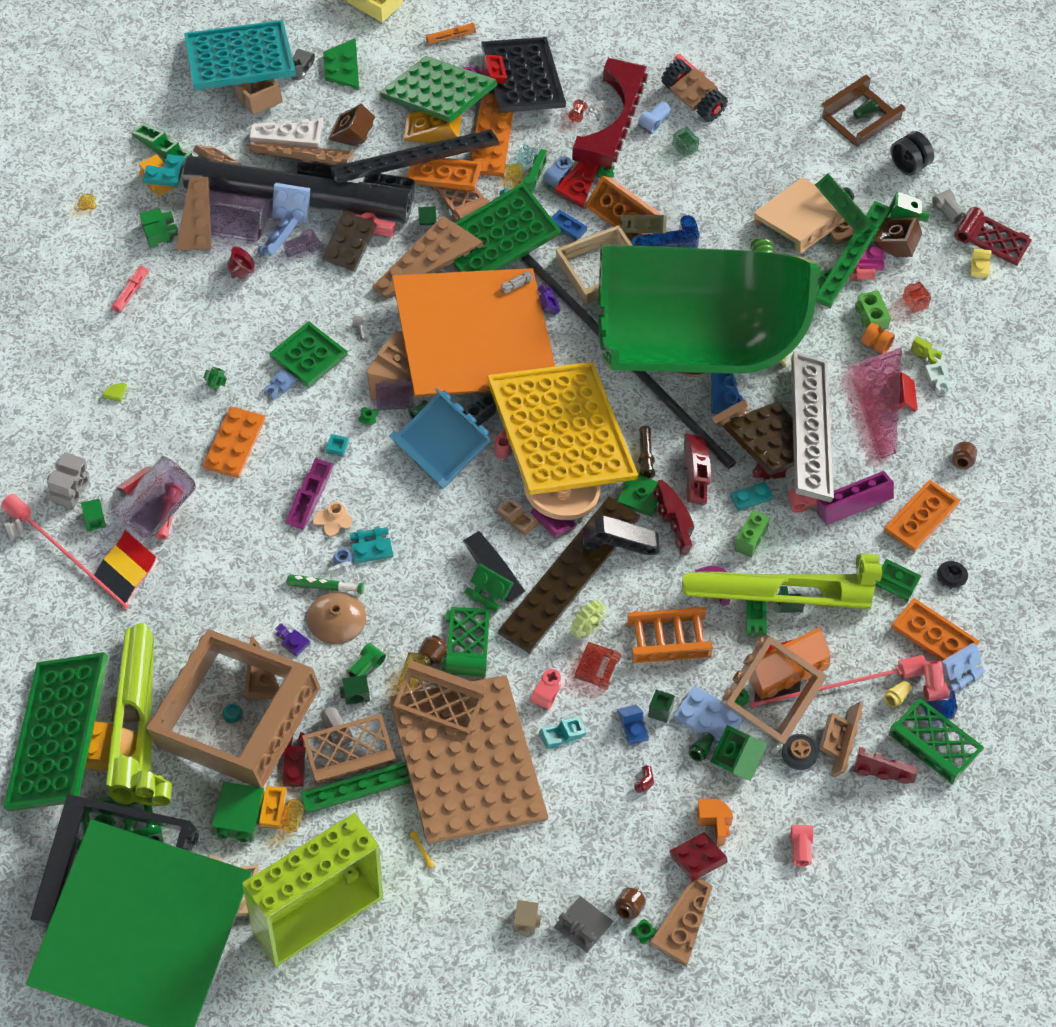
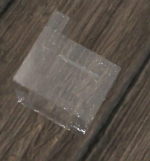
M350 560L328 568L330 580L358 585L357 574Z

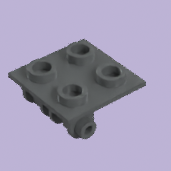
M580 896L566 913L562 912L558 917L559 921L554 928L588 953L614 921Z

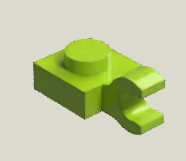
M918 336L915 337L910 351L925 360L928 358L930 364L937 363V359L934 357L941 360L942 353L940 351L932 349V344Z

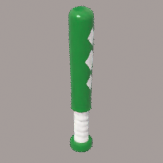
M293 574L288 575L286 580L287 585L293 587L332 591L345 590L357 592L359 595H362L364 592V583H359L358 585L347 584L335 580Z

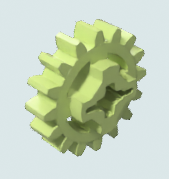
M592 600L590 604L587 603L584 608L576 612V618L572 621L573 625L570 627V632L578 639L584 638L586 634L590 635L602 624L601 619L604 618L603 614L606 613V606L599 600Z

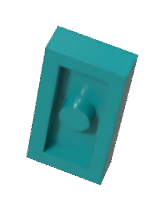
M766 482L730 494L738 511L773 500V495Z

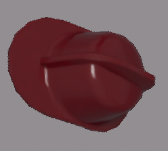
M234 246L231 249V256L226 266L231 272L232 279L236 277L244 279L250 273H254L255 262L247 251L241 247Z

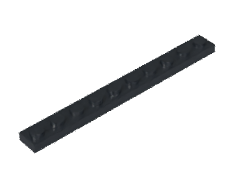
M492 129L333 166L331 167V174L338 184L498 145V138Z

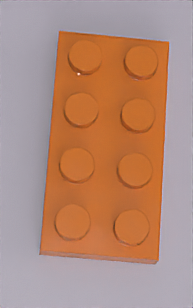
M442 158L410 166L407 178H412L415 181V185L475 191L482 164L476 161Z
M230 406L205 459L203 468L239 478L266 420L265 415Z
M929 479L884 527V532L915 553L956 509L960 500Z
M916 598L912 599L891 625L892 629L940 661L947 659L972 643L978 646L980 642Z

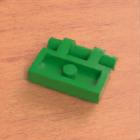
M478 564L470 580L476 587L474 590L467 587L464 594L470 596V599L474 602L482 603L486 609L498 612L501 606L495 602L498 598L502 601L505 600L514 583L482 564ZM483 590L491 594L489 598L481 595Z

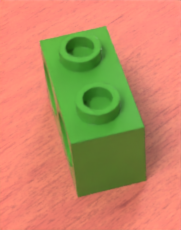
M879 290L858 294L855 310L861 315L862 326L867 329L871 323L880 326L882 330L888 329L891 316Z
M752 510L736 538L734 550L752 558L768 530L770 517Z

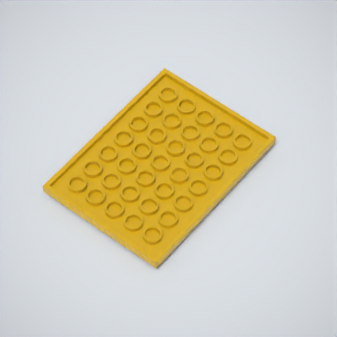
M593 362L488 375L487 382L528 495L637 480V470Z

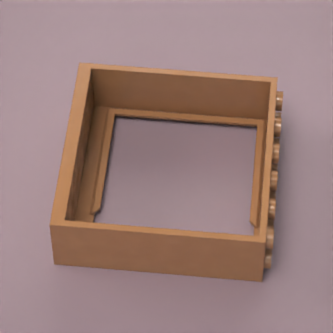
M207 629L205 634L200 637L196 649L189 655L185 667L180 670L177 680L170 686L166 698L159 704L155 716L149 720L147 730L157 748L252 786L263 788L321 687L312 667ZM218 654L284 678L240 757L172 731Z

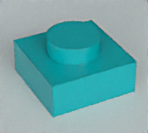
M331 434L325 449L326 453L344 457L349 444V438Z

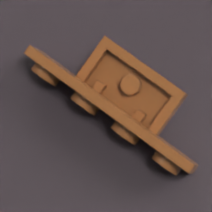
M861 702L849 707L846 720L834 713L829 714L827 717L819 750L835 758L830 774L832 777L845 773L848 768L847 762L853 750L854 737L858 732V722L863 714V703Z

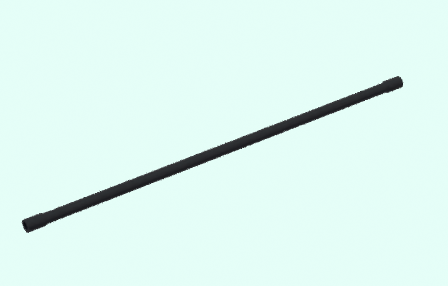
M529 253L523 256L521 259L530 268H533L534 272L599 337L598 323ZM633 371L696 436L704 438L706 446L727 469L735 466L736 461L646 371Z

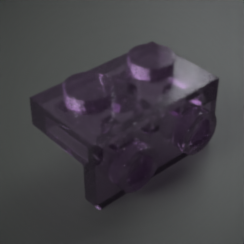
M399 380L397 383L381 381L379 384H375L378 411L414 408L412 382Z

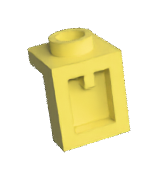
M973 250L971 276L989 277L990 250Z

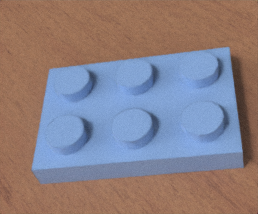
M693 686L673 718L702 735L705 732L711 733L716 743H719L726 725L739 729L744 719L720 703L722 700L696 686Z

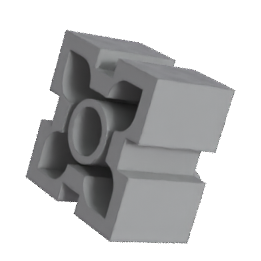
M64 452L62 457L56 462V470H53L48 475L47 484L53 503L74 509L80 499L81 492L85 490L90 481L89 472L86 471L87 464L84 458Z

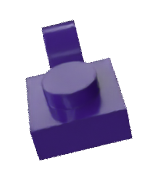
M281 623L275 628L277 631L275 634L283 640L282 647L296 657L310 644V640L295 629L290 633Z

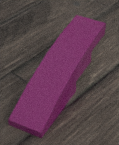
M317 458L314 459L311 470L306 474L301 489H298L285 524L302 530L305 529L334 467L332 463Z

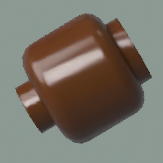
M963 441L957 443L951 455L952 463L960 469L971 468L976 462L977 448L970 442Z
M436 635L425 637L418 649V654L422 657L421 661L429 666L432 663L440 664L447 652L446 642Z
M632 887L624 888L615 901L616 911L624 919L637 918L646 905V899L642 892Z

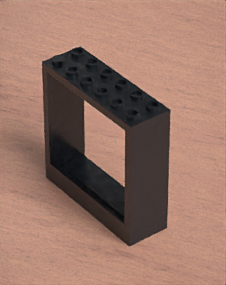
M67 794L30 920L40 927L48 928L72 867L80 840L77 833L80 823L84 821L87 810L179 830L180 833L176 847L191 852L193 845H197L199 839L197 829L188 820Z

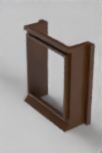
M867 74L821 104L823 107L822 118L856 147H859L860 144L896 120H901L902 113L906 110V107L902 104L893 109L869 89L871 78ZM861 96L867 99L874 98L878 102L880 110L886 115L857 133L856 137L832 117V115Z

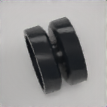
M912 131L894 142L890 148L894 164L903 174L908 176L917 173L933 163L934 151L931 143L919 131Z

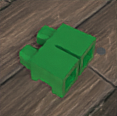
M159 208L139 213L141 225L150 249L157 247V243L160 242L170 243L171 237L178 236L176 224L166 226L167 224L174 223L171 211L162 213Z

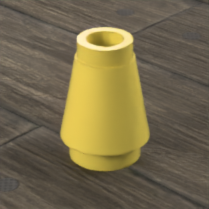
M902 681L887 690L884 695L885 703L891 708L899 707L912 689L910 683Z

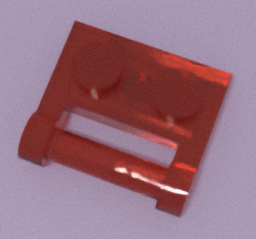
M588 642L574 678L608 690L610 678L616 663L621 659V653ZM604 657H607L610 660L601 678L597 674Z

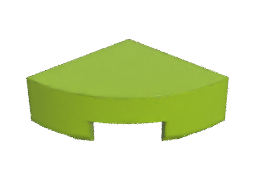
M118 383L111 385L103 392V398L121 402L126 392L127 384Z

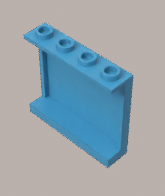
M436 388L435 391L438 394L398 434L393 431L389 437L444 489L491 442V439L487 436L489 432L482 425L478 427L475 424L477 421L471 414L468 413L466 416L462 412L464 408L458 402H451L452 397L445 390L441 392Z

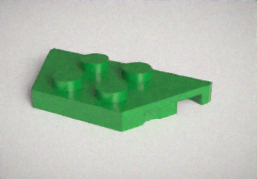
M351 39L323 51L325 81L335 82L342 86H353L355 90H359L356 39Z

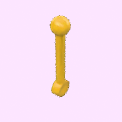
M412 831L410 838L415 840L427 861V867L433 868L435 865L434 861L428 857L418 839V833Z

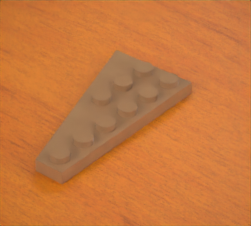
M253 141L249 144V151L254 152L256 155H263L265 153L271 154V156L302 159V162L316 161L321 164L341 165L350 163L354 159V151Z

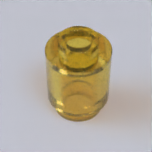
M291 799L284 803L280 822L282 824L281 828L287 832H297L298 828L301 827L305 807L299 800Z

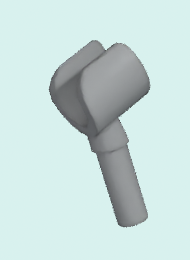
M353 316V327H358L360 339L365 340L363 317Z

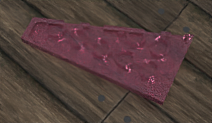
M901 347L848 366L878 459L897 453Z

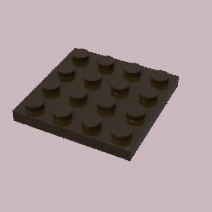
M778 402L750 411L745 416L731 418L730 422L722 425L770 476L794 466L793 417Z

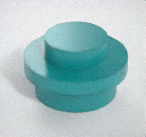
M230 703L223 709L222 716L226 722L236 723L241 720L243 711L239 705Z

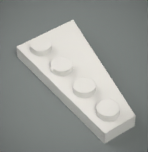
M317 118V121L304 119L302 122L297 123L284 121L282 124H276L275 122L253 124L250 142L319 148L324 121L323 118Z

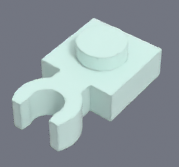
M943 362L926 365L924 370L930 384L936 383V393L940 394L941 387H944L946 392H949V375Z

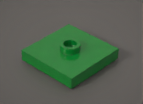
M638 475L637 480L626 481L617 501L635 512L653 517L658 506V500L654 498L653 489L658 481Z

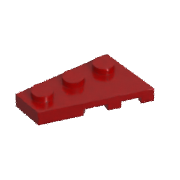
M579 162L555 188V194L584 208L597 174L598 166Z

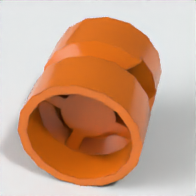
M871 323L862 336L861 344L869 348L874 347V351L885 355L890 349L895 335L887 330L882 331L880 326Z

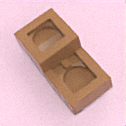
M510 498L496 509L497 513L505 521L525 536L539 525L536 518L524 512L523 506Z

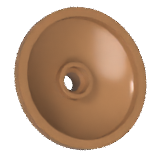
M341 591L329 592L321 595L311 604L307 613V623L312 634L319 640L331 644H341L351 641L362 632L366 624V611L362 602L354 595Z

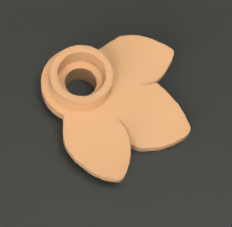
M332 502L327 509L316 513L313 524L324 525L326 535L332 537L337 535L341 528L350 529L352 519L340 502Z

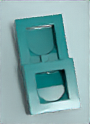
M579 716L562 719L559 724L542 727L539 731L546 749L579 739L587 734Z

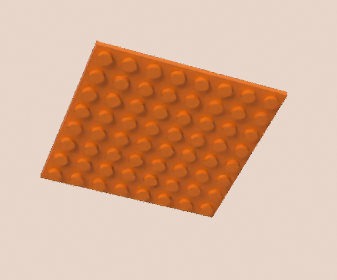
M533 268L392 275L415 397L436 396L438 394L435 391L436 388L441 392L445 390L449 395L491 392L487 382L488 375L555 367ZM526 271L532 274V281L511 290L509 293L504 294L500 288L502 283L522 275Z

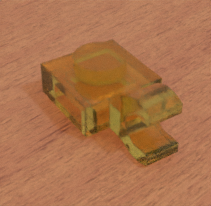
M505 164L506 181H512L513 189L524 179L523 164Z

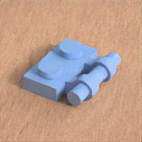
M972 643L942 661L945 678L950 681L953 679V683L948 685L952 692L964 688L968 682L976 681L980 678V675L985 673L982 666L975 667L981 663L977 645ZM967 671V674L962 677L961 674Z

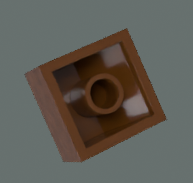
M361 103L339 115L328 139L351 146L363 144L368 138L369 130L373 127L375 116Z
M886 218L876 235L874 244L895 257H912L922 236L918 218Z

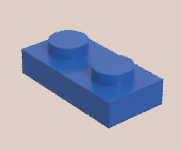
M558 210L551 217L561 229V232L575 241L587 231L586 225L561 210Z

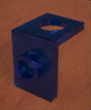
M954 690L950 691L948 700L926 701V703L948 720L954 719L958 709Z

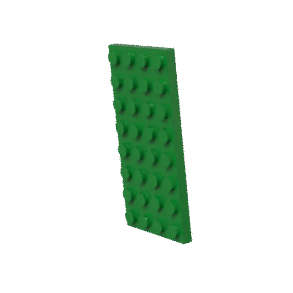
M105 652L36 663L3 806L5 810L15 811L64 805L67 794L79 796L109 657Z

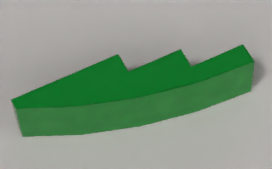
M146 123L141 124L131 132L135 138L164 159H166L167 154L185 156L186 162L188 156H193L191 152L182 149L179 142L167 138L166 132Z

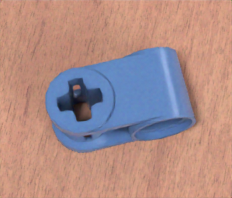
M566 156L559 157L544 173L542 181L556 188L571 172V159Z

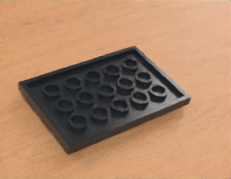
M547 37L481 41L484 58L485 55L502 56L507 76L506 83H497V86L492 89L499 113L566 108V100Z

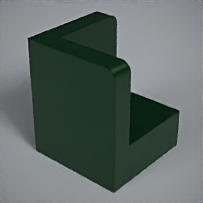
M436 206L418 207L420 226L434 225L437 222Z
M787 586L779 587L778 595L801 596V594H788ZM779 602L780 613L804 611L805 604Z
M656 689L649 705L648 717L667 723L674 706L675 695Z

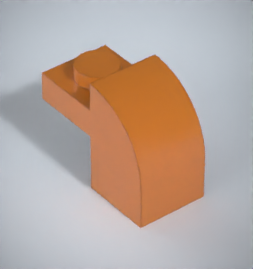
M698 799V826H715L716 845H725L726 838L730 835L729 826H731L733 820L731 809L727 804L718 799Z

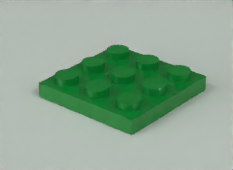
M310 321L269 353L270 358L308 388L348 356L347 350Z

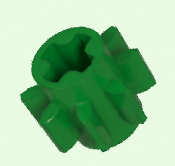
M212 367L210 371L206 370L203 376L204 380L207 381L206 385L213 389H219L221 385L225 386L227 381L226 375H224L225 371L217 367Z

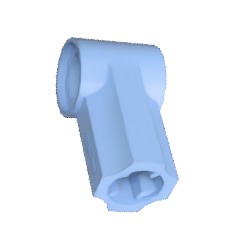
M659 102L651 111H645L641 114L638 124L654 133L659 128L661 122L671 113V109L666 102Z

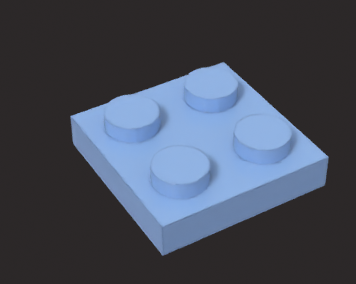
M275 183L272 218L282 220L294 217L299 223L307 224L310 188Z

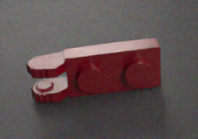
M300 732L299 747H292V737L285 749L283 787H304L306 749L302 736L305 733Z

